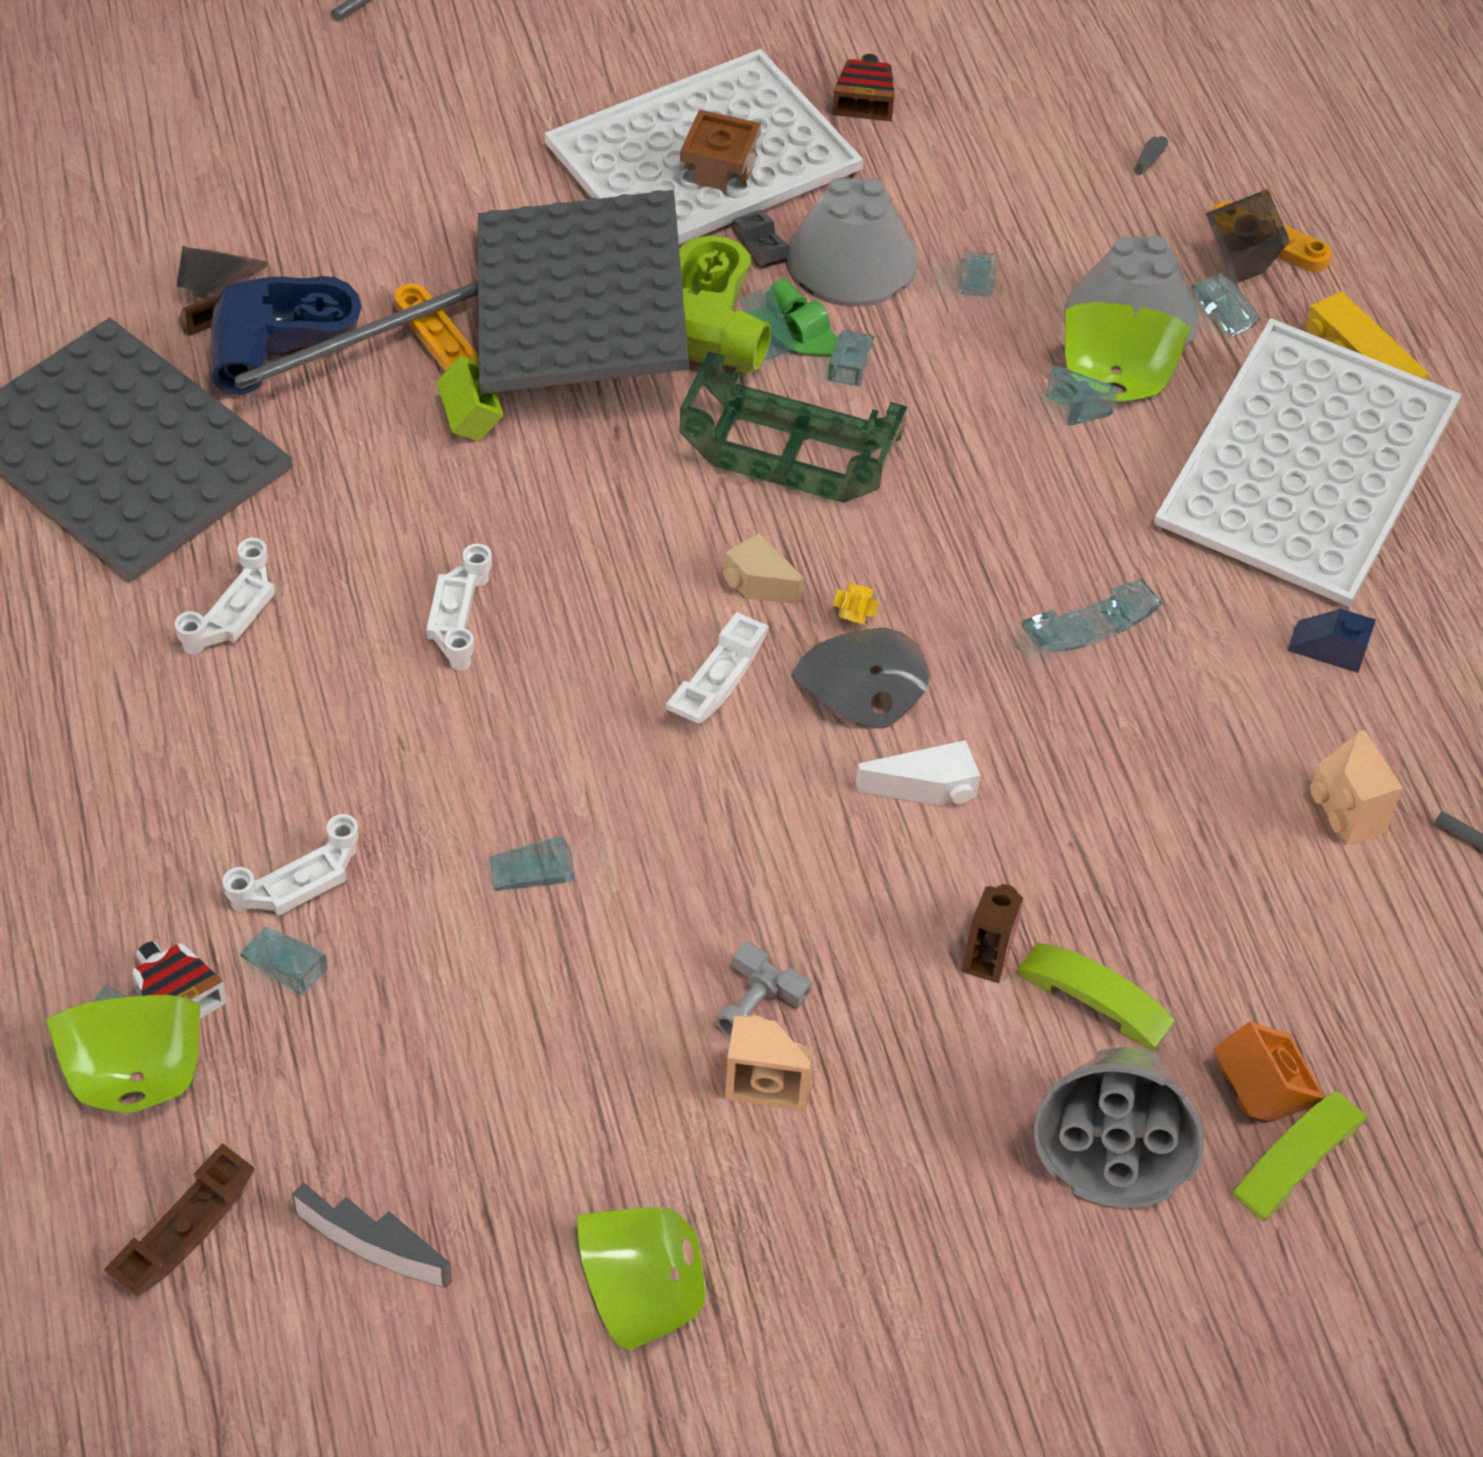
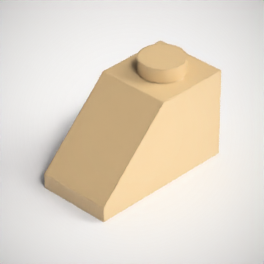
M759 533L725 552L724 578L730 587L736 588L745 598L793 604L802 601L804 577Z

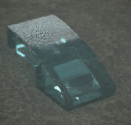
M1221 273L1197 282L1191 287L1207 315L1215 312L1229 337L1255 326L1261 320L1241 291Z
M770 285L739 298L744 312L767 321L771 325V341L765 361L796 348Z

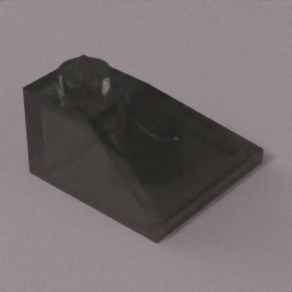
M182 246L176 287L187 288V295L207 299V293H221L231 283L241 282L266 268L267 261L203 248Z

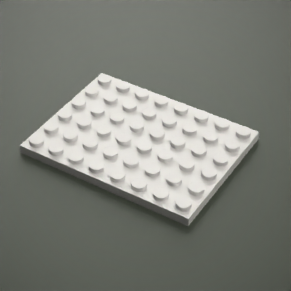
M761 49L545 132L546 145L591 198L600 199L616 197L622 194L633 195L650 193L655 190H674L679 244L733 223V219L757 210L767 209L830 183L833 179L842 178L863 169V158ZM699 109L761 123V133L756 143L755 164L747 183L740 181V174L728 172V186L726 190H719L695 183L694 164L691 170L684 169V162L680 161V150Z
M1270 318L1158 510L1154 524L1351 607L1456 410L1462 394Z

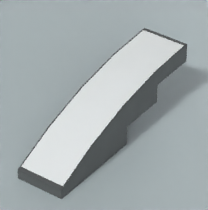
M305 1183L292 1193L296 1215L328 1239L363 1259L403 1276L446 1288L452 1283L450 1262L391 1212L388 1211L376 1222L347 1197L333 1208Z

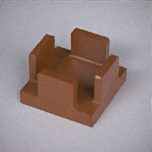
M699 109L680 150V161L684 162V169L691 170L694 164L695 183L710 188L726 190L728 186V172L740 174V181L747 183L755 164L756 143L761 133V123Z

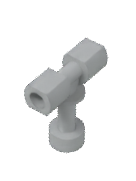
M745 941L733 956L732 967L749 977L748 984L750 989L736 1006L726 1005L716 1017V1023L725 1034L731 1037L734 1015L749 1016L763 998L771 1000L775 995L792 1006L799 1008L811 992L812 981L790 967L785 972H782L768 963L770 956L768 953L749 941Z

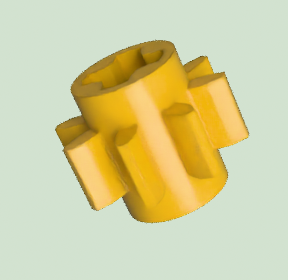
M848 582L846 591L837 589L832 606L840 608L838 617L864 624L866 616H876L880 601L872 599L874 589Z

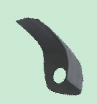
M885 627L858 630L820 642L802 656L791 674L797 682L838 714L874 728H886L899 720L924 694L929 682L928 666L919 645L903 632ZM873 666H880L883 669L879 674L874 673L872 675L870 673V669ZM879 692H887L893 699L891 709L882 715L874 713L871 709L872 698Z

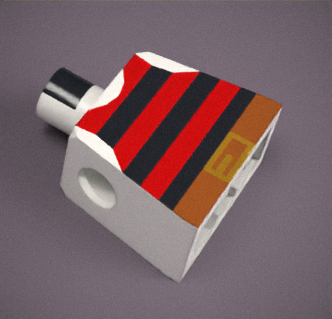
M150 941L143 944L137 950L136 957L141 962V965L135 967L132 974L139 996L172 995L188 998L200 1004V1018L227 1003L222 979L184 944H176L163 952L155 941Z

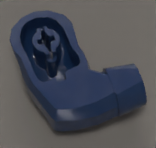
M280 276L231 283L221 292L215 304L211 322L212 343L209 348L213 382L219 389L232 394H246L255 391L261 386L262 381L240 389L235 386L236 382L234 379L242 373L265 365L268 352H289L301 346L316 345L356 329L362 308L358 293L349 283L329 276L310 278Z

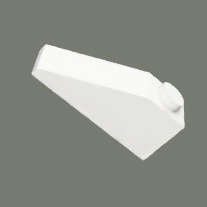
M964 740L858 763L855 787L857 792L942 806L952 803L962 804L970 799L977 798L981 775L968 744Z

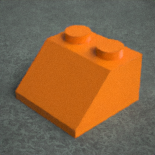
M1249 1021L1213 1049L1220 1061L1218 1068L1227 1081L1232 1083L1238 1094L1236 1097L1237 1103L1241 1110L1249 1117L1271 1122L1312 1108L1326 1097L1293 1038L1288 1033Z

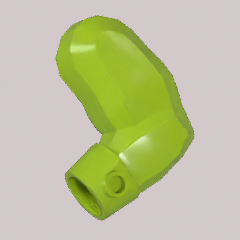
M718 236L697 237L684 243L680 248L689 360L699 363H721L723 366L735 367L738 372L745 374L758 370L762 366L769 349L772 333L771 325L769 322L739 309L734 312L735 301L746 280L751 264V254L742 244L729 238Z

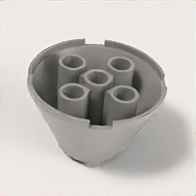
M841 177L833 179L830 187L798 226L788 243L789 255L786 258L787 266L795 282L798 285L804 284L811 289L814 297L836 305L851 307L870 306L890 300L893 293L902 287L906 289L909 286L917 269L918 256L915 244L889 195L884 190L883 183L878 179H845Z
M1152 236L1150 238H1118L1111 250L1075 285L1069 294L1066 309L1088 302L1132 305L1134 317L1140 307L1165 312L1179 318L1191 327L1184 348L1189 343L1192 344L1199 323L1196 305L1172 250L1167 247V241L1160 236Z
M1119 1047L1110 1050L1103 1049L1097 1052L1095 1058L1064 1076L1048 1090L1039 1105L1035 1119V1144L1041 1161L1053 1177L1059 1176L1064 1182L1073 1187L1074 1194L1101 1205L1130 1208L1147 1206L1171 1197L1172 1191L1186 1180L1190 1181L1199 1168L1203 1155L1204 1131L1201 1118L1195 1106L1160 1063L1159 1056L1150 1050L1142 1051L1136 1048Z

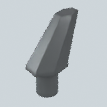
M1154 136L1146 142L1135 166V174L1140 176L1161 156L1168 146V139L1166 137L1160 136L1157 138Z

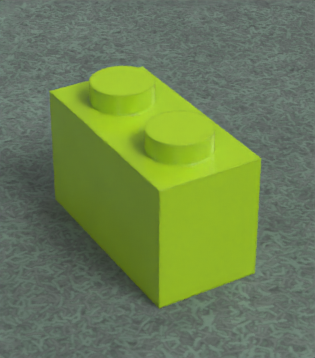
M460 355L436 382L452 433L480 442L503 417L504 414L497 393L481 394L478 361Z

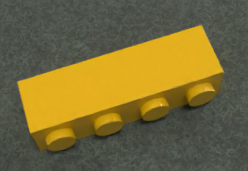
M1340 291L1311 305L1305 330L1308 333L1428 380L1429 373L1344 292Z

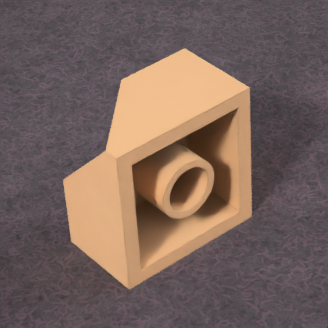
M1365 730L1356 733L1318 764L1310 785L1313 799L1316 803L1321 804L1329 817L1332 829L1340 834L1346 845L1386 833L1403 789Z
M734 1015L727 1057L725 1099L806 1111L814 1048L804 1047L802 1044L793 1042L776 1021L765 1020L756 1015L746 1017Z

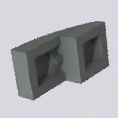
M762 210L733 219L732 225L738 237L759 265L788 257L789 245L775 233L774 221Z

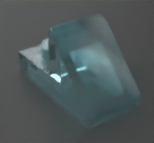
M963 250L961 294L986 297L993 295L998 263L996 253Z
M1054 365L1049 373L1045 397L1070 406L1067 425L1071 426L1111 416L1114 411L1118 387Z

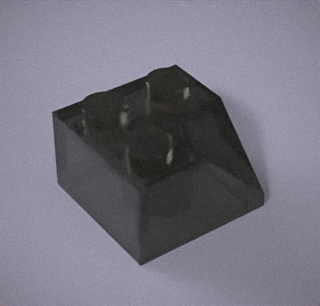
M1268 189L1206 213L1213 239L1232 285L1264 273L1290 242Z

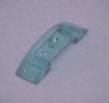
M1143 578L1113 588L1109 599L1061 616H1057L1054 610H1050L1023 620L1021 626L1040 651H1070L1096 644L1131 628L1161 608L1162 602Z

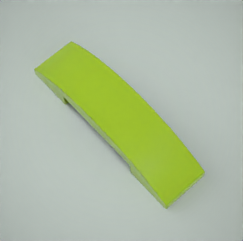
M1037 942L1017 969V975L1051 993L1054 987H1057L1121 1023V1034L1155 1052L1174 1024L1175 1019L1135 984L1106 966L1073 951Z
M1339 1092L1331 1093L1301 1117L1267 1151L1236 1187L1232 1195L1265 1222L1291 1196L1293 1188L1338 1144L1342 1145L1367 1121L1368 1116Z

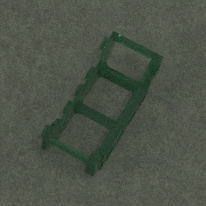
M708 351L680 407L679 433L712 466L842 503L880 489L886 461L894 443L901 440L905 431L907 406L890 402L885 417L878 418L879 411L873 409L868 420L740 385L741 372L734 371L732 377L726 375L722 370L725 356ZM702 385L724 407L716 427L713 418L707 412L692 407ZM737 420L756 423L787 432L791 435L781 456L726 440ZM808 439L852 450L860 454L850 459L846 474L796 460L804 441ZM883 447L878 459L871 457L876 450Z

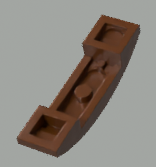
M222 1143L193 1174L196 1182L140 1242L133 1238L104 1269L105 1273L135 1297L148 1291L171 1273L214 1229L240 1195L253 1174L254 1167Z

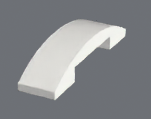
M736 612L719 634L717 647L691 681L682 682L666 703V709L698 724L709 718L724 703L747 671L764 641L769 626Z

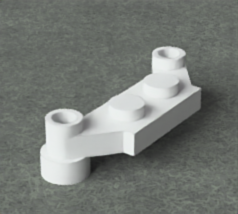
M248 538L239 544L237 551L243 571L204 618L201 614L193 611L184 612L176 618V634L178 639L182 641L183 650L191 655L199 654L206 646L227 640L235 643L275 595L274 584L268 582L267 546L261 539Z
M472 544L466 547L463 551V563L446 575H438L426 628L427 639L434 640L449 659L450 666L458 671L466 670L471 665V655L474 652V637L466 629L475 587L483 586L489 581V570L492 567L491 550L483 544Z
M339 814L332 817L326 827L328 836L326 845L258 880H254L253 873L247 868L235 867L228 870L223 876L222 883L224 893L230 900L231 907L239 912L249 909L272 910L279 916L347 881L345 869L350 858L356 853V842L359 838L358 824L355 818L347 814Z

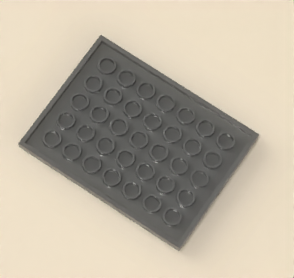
M655 190L650 193L622 194L616 197L589 198L583 201L556 202L549 205L523 206L516 209L490 210L478 213L479 385L481 394L690 369L674 190Z
M110 317L0 388V476L129 582L293 467L291 456Z

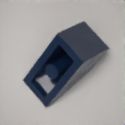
M1340 608L1298 620L1288 651L1359 673L1376 619Z

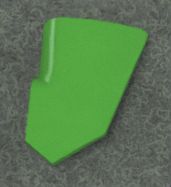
M781 279L772 284L766 293L765 305L744 310L748 314L769 322L772 331L771 338L796 354L814 357H834L839 338L830 330L829 316L825 308L817 300L808 303L807 299L788 280Z

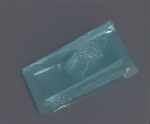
M841 330L830 360L828 381L861 387L874 336Z
M563 835L490 856L495 891L562 884L576 880L572 852Z
M267 926L240 953L242 958L302 996L328 969L326 954L313 946Z

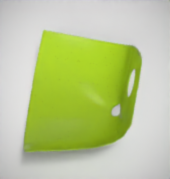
M1088 302L1074 305L1065 309V358L1069 375L1078 385L1113 401H1131L1157 395L1164 389L1173 375L1191 327L1175 316L1140 307L1134 317L1132 305L1108 302ZM1113 366H1118L1121 368L1122 373H1112L1110 369ZM1109 383H1118L1123 385L1127 391L1122 394H1116L1108 391L1105 386Z
M147 995L106 999L77 1005L46 1019L64 1077L73 1095L82 1104L120 1113L139 1111L183 1094L190 1086L195 1075L199 1048L200 1004L188 998L172 995ZM140 1072L143 1074L144 1079L142 1081H130V1077L133 1073ZM141 1092L145 1094V1098L137 1103L122 1104L119 1102V1099L128 1093Z
M645 1207L577 1215L580 1256L588 1285L607 1332L619 1347L632 1350L666 1335L689 1322L703 1308L706 1290L698 1237L691 1225L676 1211L664 1207ZM684 1239L689 1240L693 1249V1263L691 1266L684 1259ZM673 1267H676L679 1273V1280L673 1281L670 1277V1271Z

